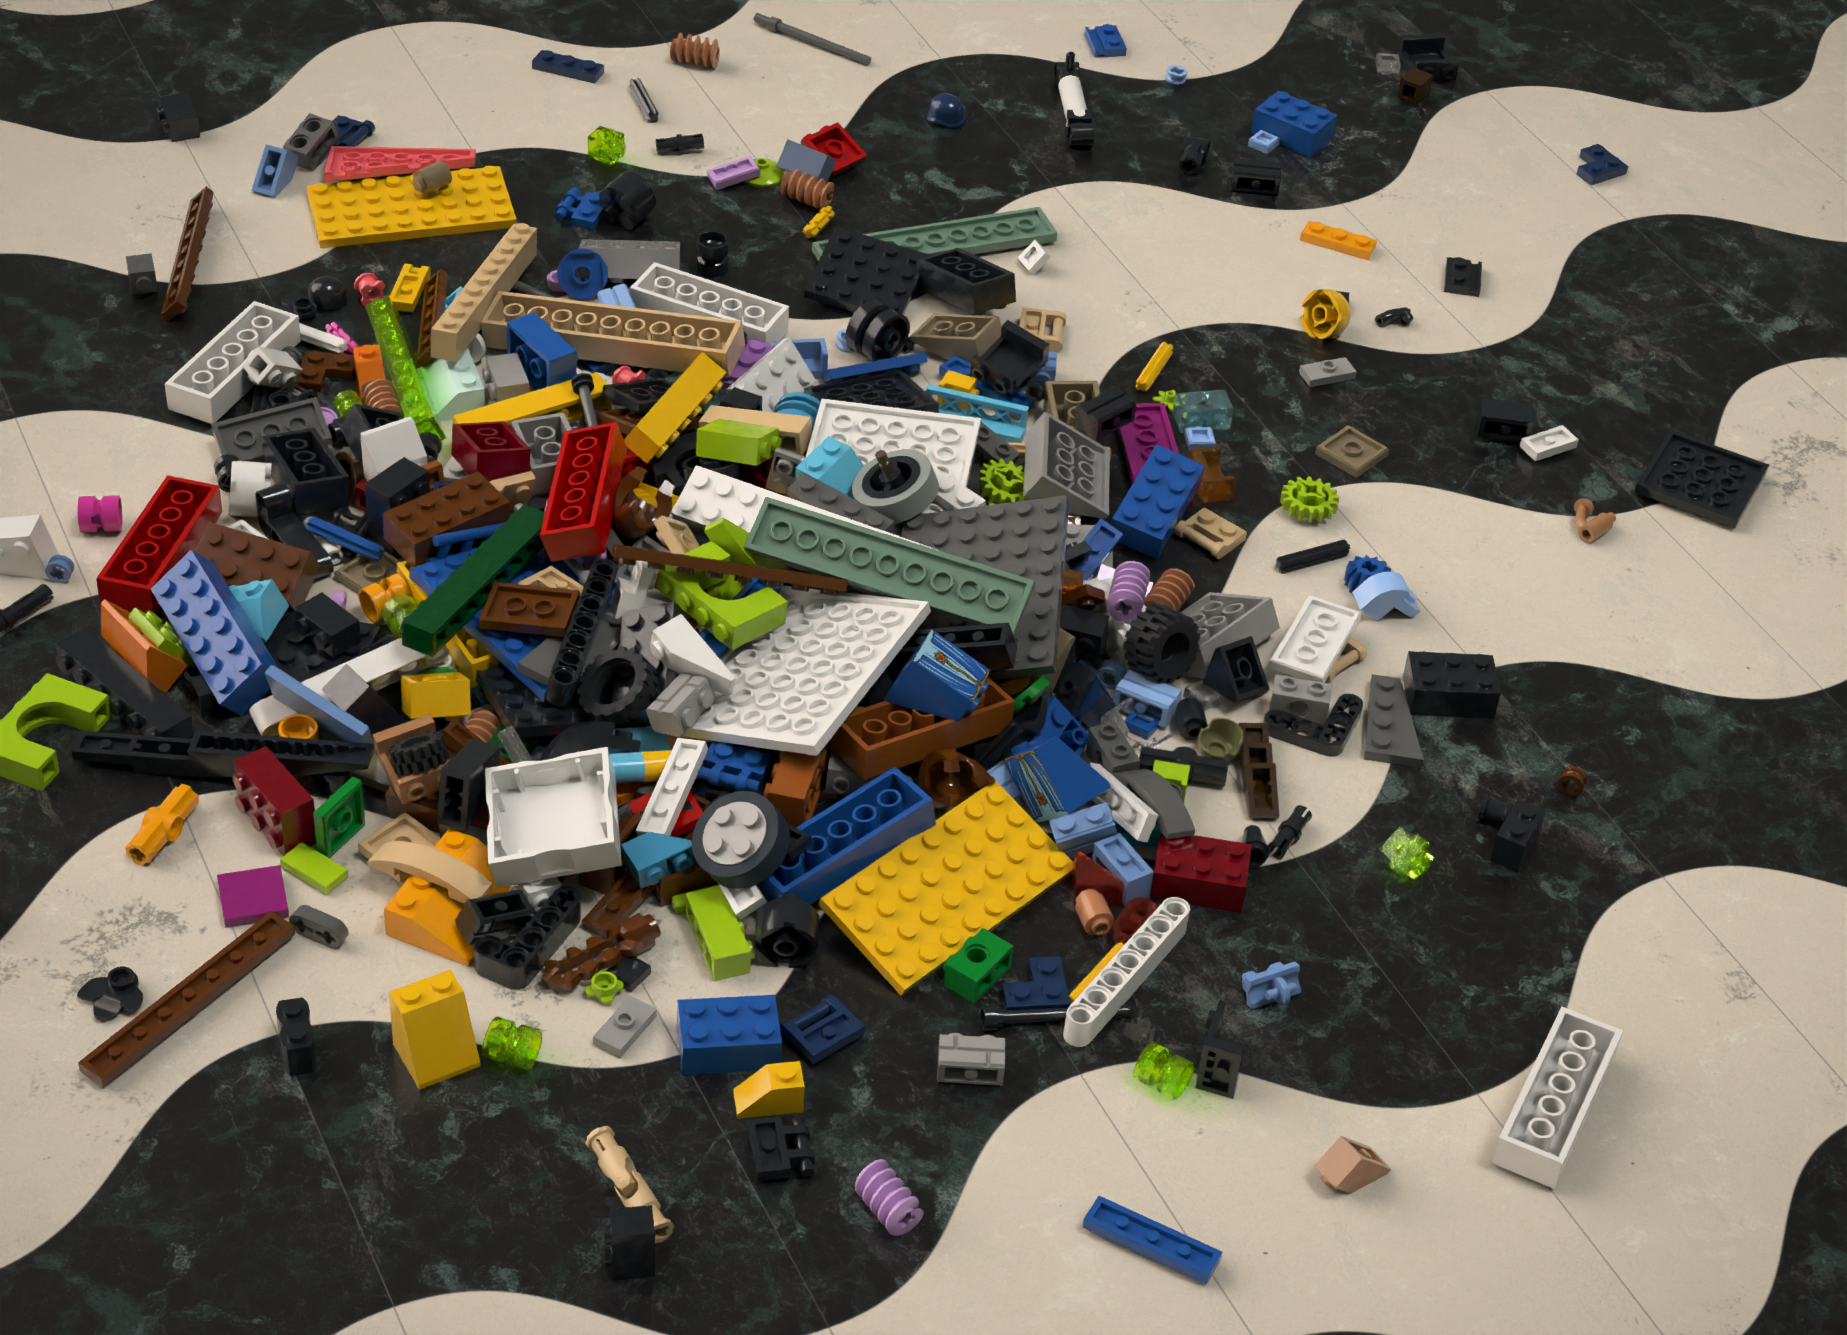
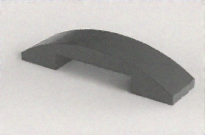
M1148 769L1113 773V776L1131 792H1136L1158 814L1155 826L1167 839L1195 835L1193 822L1183 801L1170 783L1161 775Z

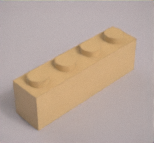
M711 405L699 420V428L717 419L779 428L780 448L802 456L809 447L812 436V423L809 416Z

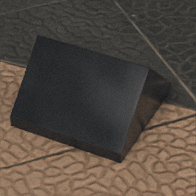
M1252 636L1215 648L1202 682L1233 703L1270 690Z

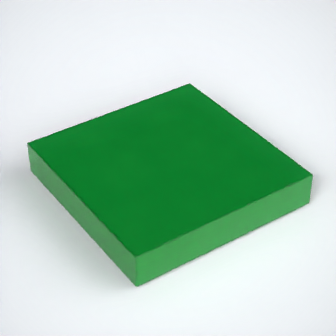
M355 777L349 779L313 812L317 851L328 858H331L365 826L362 781Z

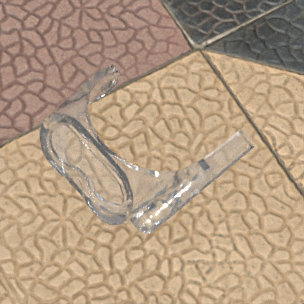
M1128 698L1101 716V725L1115 721L1118 724V711L1131 705L1134 700ZM1168 730L1146 741H1137L1129 738L1127 735L1125 737L1137 756H1140L1141 746L1154 748L1170 739L1172 735Z

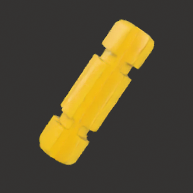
M831 206L823 207L804 227L803 233L806 234L807 239L815 238L835 216Z

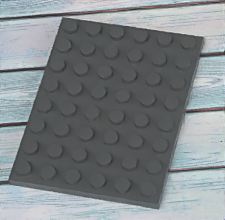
M1067 495L918 514L909 520L903 521L901 536L903 538L948 554L1035 580V588L1014 637L1017 644L1014 669L991 670L988 677L992 681L1056 673L1069 514ZM931 610L917 630L976 624ZM892 677L890 679L894 683L897 677Z

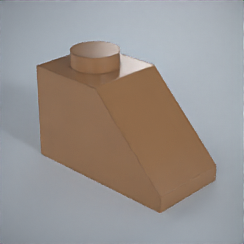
M1340 1136L1315 1164L1323 1174L1321 1180L1333 1191L1339 1189L1350 1194L1387 1175L1391 1171V1168L1371 1147Z

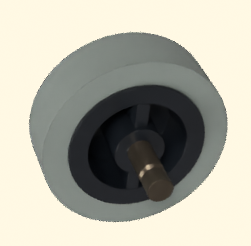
M910 449L895 450L888 453L885 450L876 452V458L867 463L858 472L852 484V493L855 500L894 520V524L909 520L924 511L933 502L939 489L938 479L928 457L919 451Z

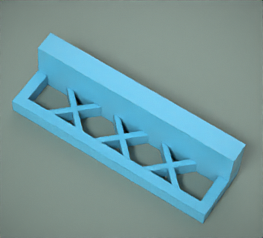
M928 384L926 392L931 397H933V394L942 396L946 401L944 404H939V413L981 418V422L1004 441L1022 443L1027 431L1028 406ZM965 401L971 408L969 410L961 409L957 402ZM985 406L991 407L997 414L993 416L988 415L981 408ZM1010 412L1021 414V422L1011 420L1007 414Z

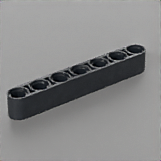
M598 559L594 561L551 670L545 697L553 705L566 706L573 699L610 600L618 573L617 565L610 560Z

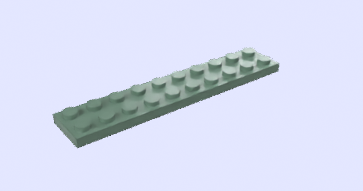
M1034 207L863 235L917 250L931 256L955 248L978 255L979 253L998 252L1004 249L1022 248L1029 246L1034 240L1040 244L1057 241L1058 233L1042 209ZM829 240L812 242V251L818 262Z
M765 497L744 545V548L753 554L825 577L848 580L847 584L891 598L929 602L932 611L976 625L1009 622L1014 637L1036 585L1035 580L769 497Z

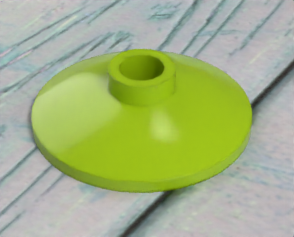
M753 159L760 169V176L743 181L755 187L774 186L782 182L784 169L776 166L778 162L770 159Z

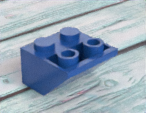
M1053 696L1050 697L1045 725L1035 738L1043 736L1046 740L1057 736L1080 756L1087 745L1088 733L1061 702Z

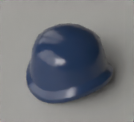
M943 93L932 99L926 119L929 122L946 128H958L966 122V110L957 96Z

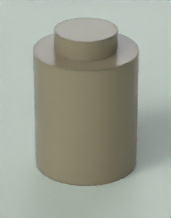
M442 161L418 170L413 175L414 188L424 195L448 185L452 181L450 169Z

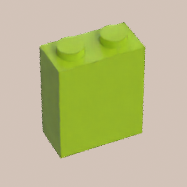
M717 419L697 429L696 456L757 466L774 457L776 448L781 447V438L778 437L779 428Z

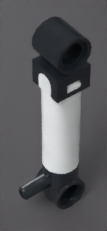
M1067 52L1065 62H1055L1054 82L1058 84L1066 118L1065 131L1069 146H1093L1094 124L1092 123L1091 111L1087 110L1079 78V62H1074V52Z

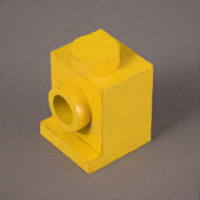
M948 370L939 383V387L979 395V390L976 389L977 378ZM938 396L937 402L939 404L946 403L942 396ZM957 402L961 409L969 410L970 405L967 402Z

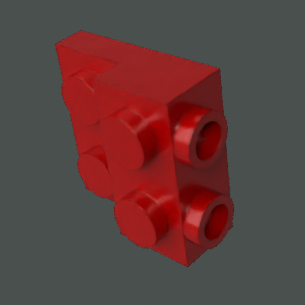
M838 122L831 126L826 125L814 134H807L800 142L801 145L836 160L830 178L864 162L867 154Z

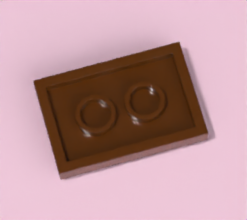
M494 582L479 618L480 629L565 637L580 598V591Z

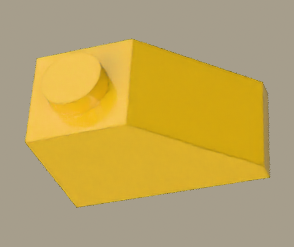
M800 1061L767 1064L735 1087L733 1095L737 1119L803 1113L805 1086Z

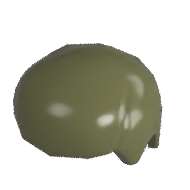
M1213 718L1206 728H1201L1198 735L1197 748L1203 757L1230 762L1241 751L1243 730L1238 723L1229 718Z

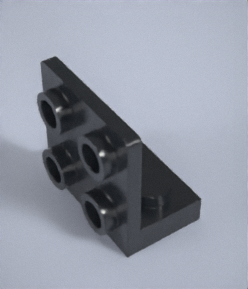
M1220 1000L1216 1011H1209L1205 1024V1029H1208V1032L1201 1033L1196 1052L1202 1054L1197 1055L1192 1073L1198 1075L1195 1088L1233 1099L1237 1089L1245 1046L1219 1039L1226 1002Z

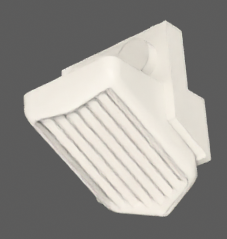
M636 560V566L633 568L630 580L618 577L610 607L605 611L603 620L610 624H622L623 612L673 602L659 590L654 589L657 573H654L655 569L647 567L648 562Z

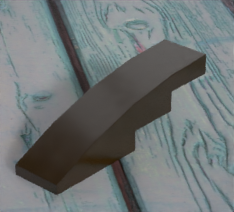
M1239 723L1243 730V744L1239 756L1249 818L1279 819L1276 763H1273L1268 723Z

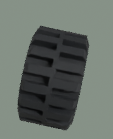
M1155 604L1154 607H1146L1145 612H1139L1137 619L1132 620L1131 627L1125 635L1127 639L1123 645V649L1126 650L1124 657L1128 660L1127 664L1129 667L1159 683L1174 682L1175 678L1180 679L1183 677V673L1188 672L1191 668V663L1195 662L1196 652L1200 648L1198 644L1200 640L1199 627L1194 623V620L1161 604Z

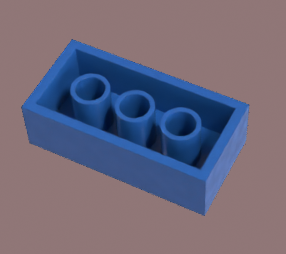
M1156 444L1112 518L1111 526L1123 533L1119 543L1158 560L1176 525L1181 520L1200 487L1205 465Z

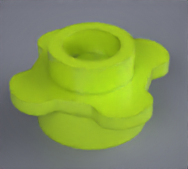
M601 971L592 977L591 985L586 986L585 993L589 997H596L604 1004H609L614 1001L616 993L623 990L624 985L622 981L617 980L613 973Z

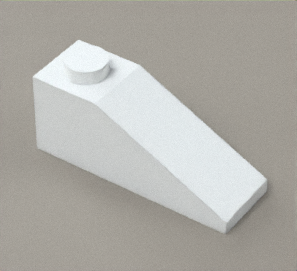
M682 614L652 630L650 650L657 660L661 659L667 668L677 673L691 674L693 677L695 675L706 677L709 680L711 689L725 696L732 694L736 678Z

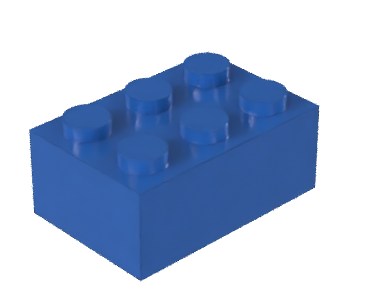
M1278 91L1255 109L1251 133L1256 134L1260 130L1266 131L1280 138L1279 145L1312 157L1334 139L1338 115L1329 112L1325 108L1312 105L1306 100L1290 96L1287 92Z
M534 312L507 321L508 354H518L529 385L535 391L572 380L577 375L576 361L578 360V354L576 349L570 346L559 333H556L546 321L542 320Z
M775 995L677 1000L676 1027L682 1075L758 1071L767 1064L781 1063L782 1039Z

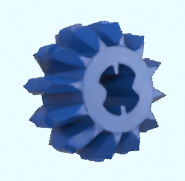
M1365 555L1364 558L1355 556V559L1349 561L1346 566L1344 585L1349 587V592L1352 593L1369 577L1382 572H1391V568L1387 567L1386 561H1378L1377 556L1374 558H1369L1368 555Z

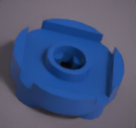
M585 248L575 249L563 257L558 266L557 278L562 289L573 298L590 299L595 297L606 285L608 268L598 253ZM580 267H585L586 271H590V276L586 277V281H581L580 277H576L575 273L580 271Z

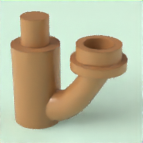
M1586 498L1579 499L1574 503V510L1576 512L1575 524L1579 530V536L1584 542H1593L1613 527V522L1616 521L1614 513H1600L1587 522L1586 518L1594 510L1593 503Z

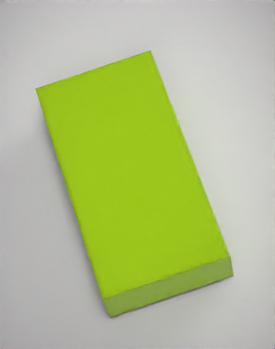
M303 842L280 859L281 868L326 895L348 878V869Z

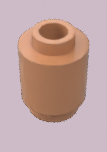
M1087 889L1076 897L1075 909L1086 933L1090 935H1103L1107 933L1114 924V917L1104 896L1095 889Z

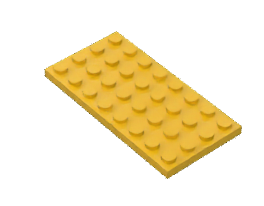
M485 166L484 168L476 169L463 168L450 171L452 175L451 183L426 195L414 188V174L378 179L366 178L358 181H340L329 184L317 183L306 186L320 248L507 229L513 224H517V219L500 166Z
M996 780L995 784L985 786L935 820L936 825L907 839L823 896L818 903L822 910L901 996L943 967L948 957L958 953L970 936L974 937L982 928L989 932L993 931L1074 873L1077 868L1076 864L1063 851L1058 850L1057 844Z

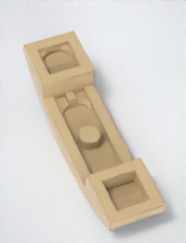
M407 841L384 842L367 862L368 867L394 877L401 870L448 888V897L464 904L466 900L486 896L493 888L492 883L471 866L445 852L418 843Z

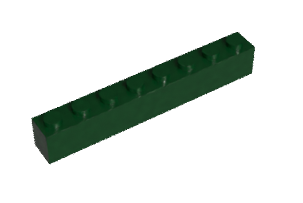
M523 505L518 511L512 513L509 519L501 527H498L488 540L483 541L479 548L471 556H468L458 569L453 570L441 585L436 586L428 598L422 600L409 616L404 617L400 626L402 645L434 657L485 606L494 582L508 583L544 547L540 532L545 512Z

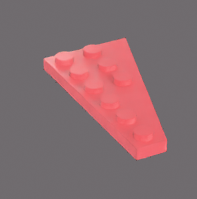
M331 146L324 170V182L415 173L438 161L444 162L449 169L475 167L476 149Z

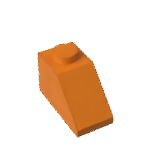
M379 344L353 347L355 372L362 404H365L361 393L362 386L372 380L385 379Z

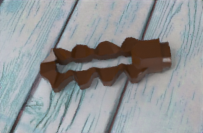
M637 913L622 921L621 926H609V939L591 936L586 940L587 949L581 950L576 947L566 949L567 960L544 961L546 968L545 973L542 975L544 983L550 989L569 991L576 988L581 980H591L601 969L617 966L621 956L626 958L634 957L655 946V939L661 936L656 920L650 914L643 917L640 913ZM621 941L620 946L614 948L615 944ZM606 948H610V949H608V950H606V951L600 953V954L598 955V957L596 958V960H593V959H592L593 955L597 954L598 952H600V951H602V950H604V949H606ZM582 961H585L584 963L578 965V969H577V970H575V971L572 970V968H573L574 965H576V964H578V963H580V962H582ZM567 971L564 973V977H562L561 972Z

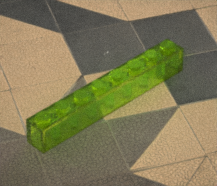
M388 295L373 300L365 308L405 418L410 416L413 418L419 435L424 432H430L437 435L441 441L446 439L421 368L416 361L417 358L401 315Z

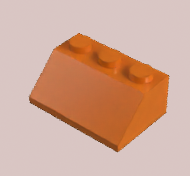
M104 599L101 603V634L110 645L109 648L161 691L166 693L188 665L180 657H174L157 648V644L146 633L141 631V628L132 621L131 617H128L130 612Z

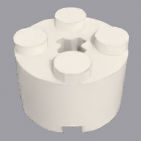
M232 461L229 515L258 518L255 493L270 487L271 481H265V479H271L272 463Z

